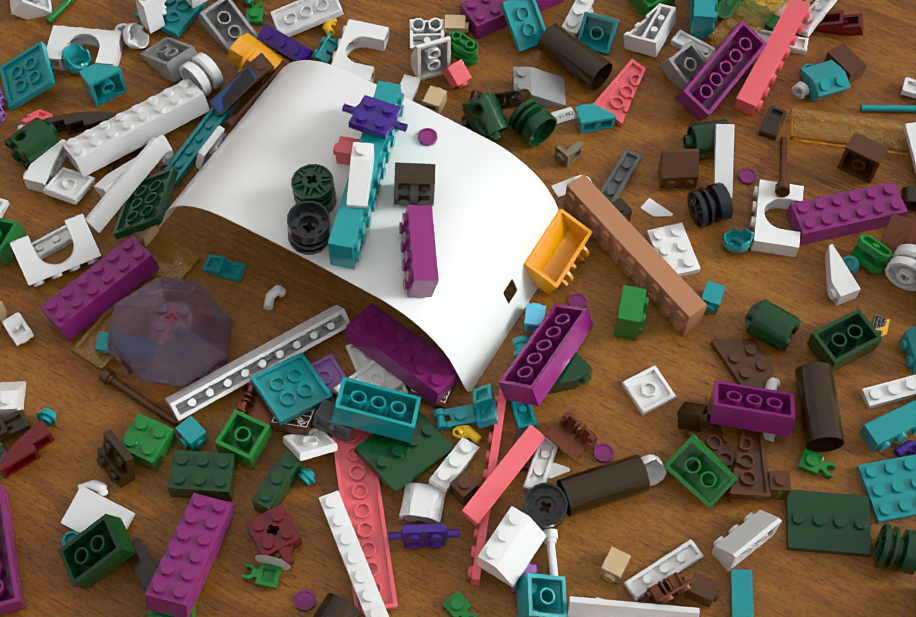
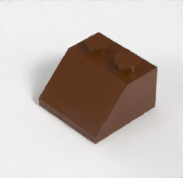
M699 149L662 150L657 170L660 188L689 189L696 187L699 178Z

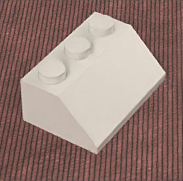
M10 0L11 14L26 20L49 16L52 13L51 0Z
M26 381L0 382V415L3 418L24 409Z
M511 506L478 555L477 566L514 587L546 538V535L528 515Z
M762 510L755 514L751 512L743 519V524L740 526L738 524L734 525L728 531V536L725 538L721 536L713 543L712 555L729 572L774 535L782 522L779 517Z

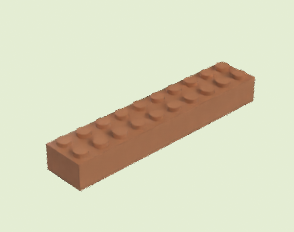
M585 174L569 183L566 187L564 201L566 211L593 231L590 237L594 238L599 243L600 248L611 256L612 261L623 269L624 274L635 282L636 287L647 289L646 295L649 297V301L659 308L660 313L672 322L673 327L685 335L701 324L707 304Z

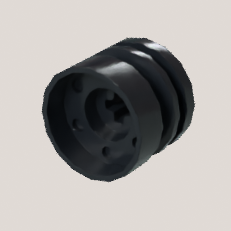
M714 183L708 185L706 189L701 187L688 192V209L697 227L702 228L714 224V221L719 223L732 218V200L723 183Z
M302 201L290 209L287 215L288 241L291 247L305 255H314L327 247L330 238V215L322 204L315 201Z
M552 483L534 485L528 490L524 498V514L528 515L541 530L556 529L563 523L566 517L568 504L566 495L560 487ZM542 505H545V507L550 506L549 513L541 512Z

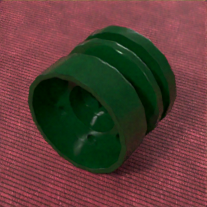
M531 98L516 108L510 117L509 125L517 134L522 136V139L527 144L535 147L543 143L553 133L557 125V119L549 111L545 110L544 106L539 104L536 99Z
M308 164L300 167L291 178V187L295 204L302 201H315L322 204L330 213L336 205L334 179L330 170L319 164Z
M884 523L875 542L874 565L878 567L884 565L886 569H891L896 561L897 572L913 575L916 571V531L906 529L901 537L900 527L894 526L892 529L890 524Z

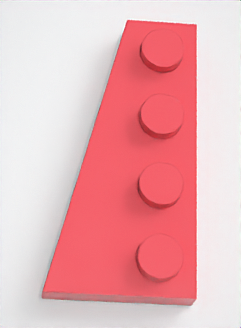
M633 59L629 61L593 103L615 114V124L620 127L646 70L645 67Z

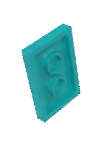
M507 0L500 3L517 52L537 46L546 28L536 0Z

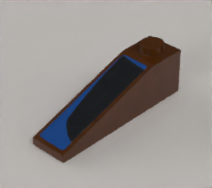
M260 53L209 101L210 105L222 116L273 72L274 66L263 53Z

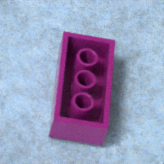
M407 205L405 213H402V222H399V234H402L403 241L400 242V251L404 253L402 271L406 273V278L403 280V288L407 290L408 298L432 297L439 281L432 205Z
M714 381L710 397V424L790 437L795 421L794 393Z

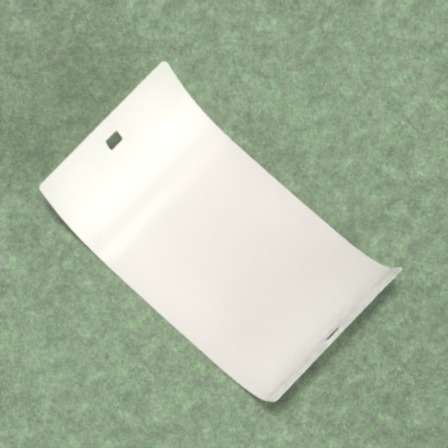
M299 60L287 64L167 209L163 222L158 228L163 225L177 206H190L224 217L298 254L383 300L407 316L437 343L449 358L466 391H472L522 314L527 303H529L538 289L533 284L524 263L559 211L552 195L542 181L523 162L506 149L404 97L402 104L405 106L403 117H399V121L408 124L406 132L399 130L394 134L395 144L389 150L391 152L390 161L384 167L386 168L385 178L380 181L381 192L375 198L377 201L376 209L370 214V217H372L371 226L369 229L366 228L365 231L367 234L366 243L361 245L360 248L362 251L360 262H356L354 269L330 265L328 245L324 250L314 255L299 253L291 247L288 241L287 215L295 205L291 178L300 167L308 164H319L330 170L336 191V205L329 213L331 234L350 171V165L337 163L336 155L333 154V148L335 143H338L340 136L360 139L362 135L361 131L348 127L352 114L342 112V107L345 103L356 107L364 95L373 97L377 84L339 67L319 61ZM424 128L435 130L437 133L436 143L432 146L422 145L418 141L419 131ZM395 162L436 164L432 212L439 281L432 297L408 298L407 290L403 288V280L406 278V273L402 271L404 253L400 251V242L403 241L402 234H399V222H402V213H405L407 206L394 204ZM513 280L517 291L508 303L503 292L510 281Z

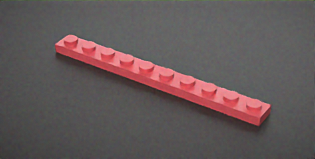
M501 389L499 396H495L498 423L493 424L494 431L489 432L488 443L491 444V450L486 451L485 462H489L488 469L484 468L483 481L497 467L507 401ZM490 510L482 518L479 526H475L473 538H477L476 546L472 545L470 558H474V564L469 565L467 577L471 578L472 586L479 587L482 568L477 566V559L486 543Z

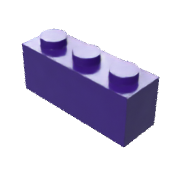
M264 23L257 36V39L295 61L309 60L314 52Z

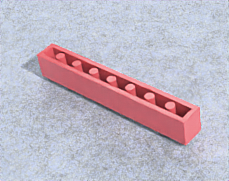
M789 0L767 41V46L762 50L736 98L735 109L752 116L756 110L760 111L764 102L762 101L763 97L766 98L771 88H769V85L775 83L777 78L776 72L781 71L784 65L783 59L788 58L791 52L790 46L795 45L798 38L796 36L797 33L801 34L805 25L803 24L804 20L807 21L811 14V11H809L810 3L803 0Z

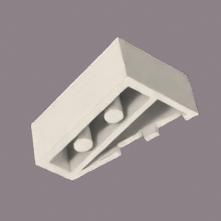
M658 4L645 16L642 22H637L635 28L624 34V49L657 57L676 23V7Z

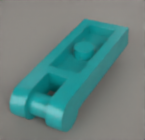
M473 404L448 409L439 408L433 411V416L437 420L436 428L440 432L452 430L456 426L477 425L476 408ZM450 417V421L447 422L444 418Z

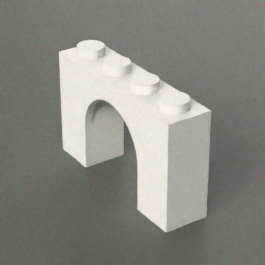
M135 0L141 24L150 34L165 26L162 8L166 0ZM207 0L186 1L194 9L195 7L201 5Z
M349 19L347 25L343 27L342 38L338 40V49L333 53L332 65L373 83L375 79L374 67L355 63L347 56L354 49L363 47L385 51L389 40V27Z
M53 25L46 49L51 68L55 70H65L62 51L65 47L72 44L96 46L99 48L96 64L118 67L125 42L122 31Z
M759 180L758 186H754L753 197L756 198L751 207V212H754V216L750 220V227L753 228L751 250L795 257L799 249L800 232L774 227L767 221L765 212L774 208L788 210L790 203L803 201L804 186L789 184L790 194L786 197H778L775 194V185L778 182Z
M82 213L64 220L73 240V251L70 257L62 263L49 264L42 261L37 256L28 235L10 242L28 285L39 286L45 283L44 279L51 277L55 279L62 276L63 271L69 269L72 272L81 268L80 264L87 262L89 265L98 261V257L101 254Z

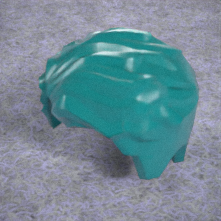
M79 44L69 45L62 51L64 66L72 74H79V71L89 67L92 63L89 50H84Z

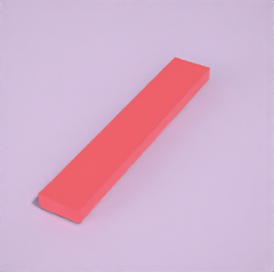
M530 424L460 513L477 526L546 436Z

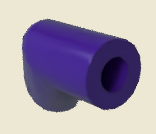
M905 441L893 450L894 454L897 457H901L906 453L916 455V441Z

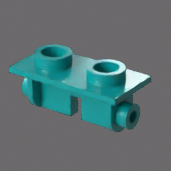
M331 32L327 38L323 36L318 44L321 48L319 50L315 49L311 56L313 61L328 63L331 58L329 54L332 55L338 43L335 38H330Z

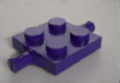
M364 95L356 107L346 103L342 107V112L352 114L348 122L349 128L385 140L393 129L403 132L407 131L408 124L397 121L401 113L400 106Z
M445 523L403 525L401 532H388L389 541L401 540L404 542V548L410 550H418L420 547L439 549L441 546H445L446 539L460 538V529H447Z

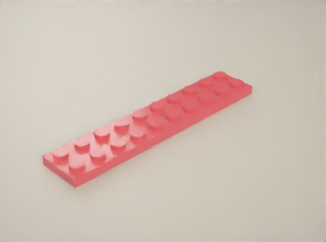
M355 429L348 443L332 436L338 447V451H334L339 494L386 610L398 609L379 478L354 452L355 446L372 436V433ZM352 585L354 606L364 614Z

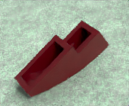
M844 10L827 12L814 31L840 36L863 35L862 13L845 15Z
M41 421L22 435L3 457L0 463V473L4 479L41 458L37 451L55 441L44 421Z

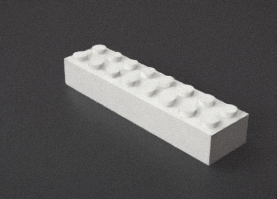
M188 78L132 106V108L118 113L113 118L85 130L82 134L68 139L62 143V146L69 161L85 177L148 144L147 141L153 137L165 135L210 111L204 93Z

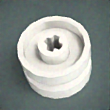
M202 52L192 57V62L187 61L179 68L183 80L189 78L204 93L205 97L211 94L212 89H218L224 83L222 73L209 56Z
M914 244L898 246L885 269L886 276L894 285L908 291H916V245Z

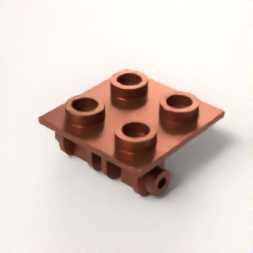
M246 383L236 410L269 425L273 414L252 383Z
M567 411L562 416L563 420L547 430L543 435L571 460H574L598 441L596 440V433L592 432L585 424L581 426L582 421H578L573 413Z
M674 572L669 577L664 578L663 583L659 581L657 584L647 588L645 596L648 600L652 599V604L663 605L674 598L672 594L677 597L692 588L690 583L696 579L694 578L684 584L682 581L684 580L683 574L681 572Z

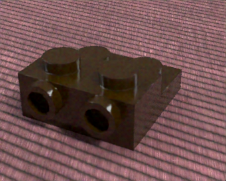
M110 429L103 433V446L97 449L98 458L96 460L98 465L108 472L110 480L122 488L135 480L134 457Z

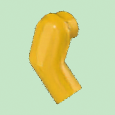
M336 18L323 23L322 29L327 36L330 32V37L335 34L331 26L336 25Z
M469 425L456 426L452 430V435L457 439L462 437L469 438L475 444L482 440V436Z

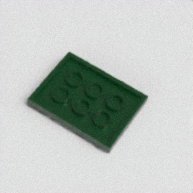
M174 167L145 178L126 200L112 234L117 240L139 231L142 232L163 222L178 175V171Z
M418 410L415 429L410 443L373 434L355 446L354 452L392 494H395L447 457L454 449V446Z
M791 489L790 494L785 500L787 550L871 557L869 496Z

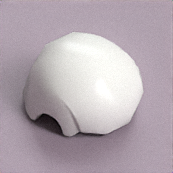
M133 22L127 24L123 29V40L131 49L146 48L149 44V34L143 31L144 26Z
M654 454L642 456L641 459L646 467L650 486L658 484L666 475V469L662 460Z

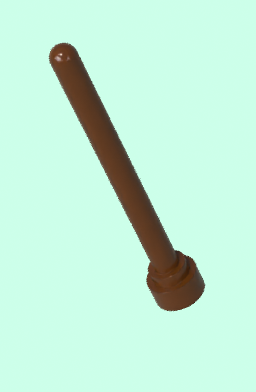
M283 59L240 110L226 119L232 127L238 124L282 68L289 64L288 60Z
M781 137L779 182L775 185V194L778 197H786L790 194V185L786 181L787 138Z
M107 367L101 372L99 381L105 385H114L172 426L179 425V421L174 416L119 380L115 371Z

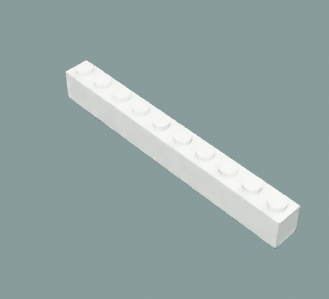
M335 305L166 397L165 400L173 415L180 421L250 382L251 376L304 352L346 329V325L350 323V320L344 308Z

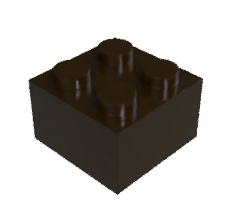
M395 162L394 204L400 206H434L436 164Z

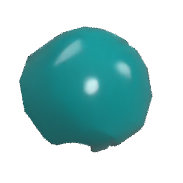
M733 228L730 232L724 234L722 239L723 245L730 252L744 253L751 246L753 234L747 228H744L742 231Z

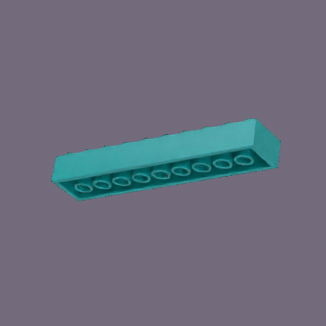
M378 81L373 98L400 106L401 113L399 117H403L405 106L402 105L404 93H401V85ZM393 129L388 134L386 140L362 132L359 142L374 144V165L367 209L346 206L348 176L328 241L330 265L354 269L356 262H360L362 255L360 248L361 245H365L367 238L365 231L366 228L369 229L371 226L372 217H370V214L376 209L377 201L375 198L376 195H380V181L385 178L386 168L384 167L390 161L391 152L389 150L390 147H394V134L399 130Z

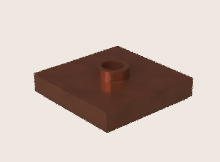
M892 213L881 243L890 248L893 254L897 247L902 244L916 245V221Z

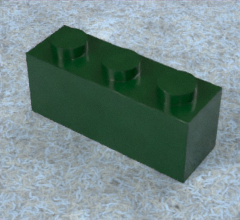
M285 450L252 498L254 509L264 513L281 504L299 478L297 474L300 472L299 469L301 467L304 468L303 461H300L294 454Z

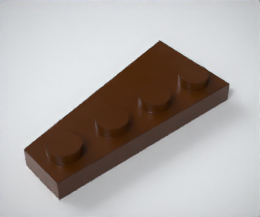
M709 423L702 432L690 431L687 433L686 438L693 433L733 473L735 457L733 451L731 452L729 449L727 436L723 434L721 426ZM729 488L724 493V496L726 497L728 502L731 503L737 500V498H728L730 491Z
M741 430L733 474L738 479L730 487L728 498L770 500L771 492L763 432Z

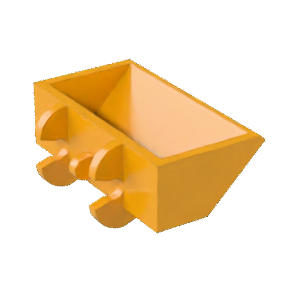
M249 33L238 37L230 47L227 60L240 67L238 73L260 53L265 55L274 66V69L283 59L292 63V61Z
M559 209L524 263L533 284L548 295L557 289L559 285L567 287L568 282L571 283L573 281V275L568 270L574 271L577 266L573 263L574 261L582 262L584 257H588L589 250L584 245L593 233V231L563 209Z

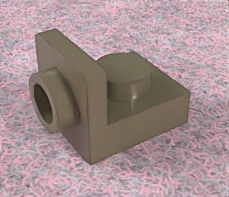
M577 141L575 144L569 145L566 150L557 145L554 156L559 163L568 167L582 156L583 144Z

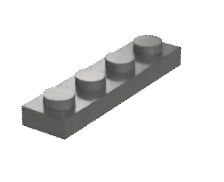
M625 149L601 189L602 194L611 203L620 197L642 159L641 155Z

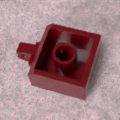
M283 503L245 522L247 531L260 555H267L278 559L282 558L290 566L294 565V560L290 553L294 552V549L303 545Z

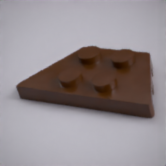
M754 339L711 340L710 345L737 384L763 388L767 380L774 373L775 369Z

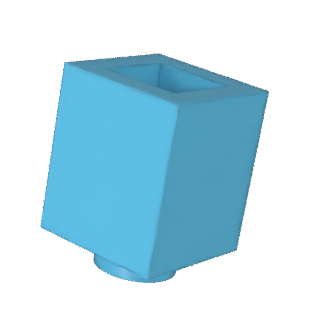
M527 303L523 327L524 333L533 334L545 318V305Z

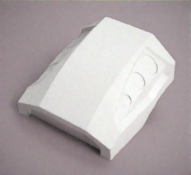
M410 19V50H414L416 45L444 38V19Z
M410 482L405 486L399 519L403 520L404 518L409 522L417 520L427 524H440L446 494L433 485Z

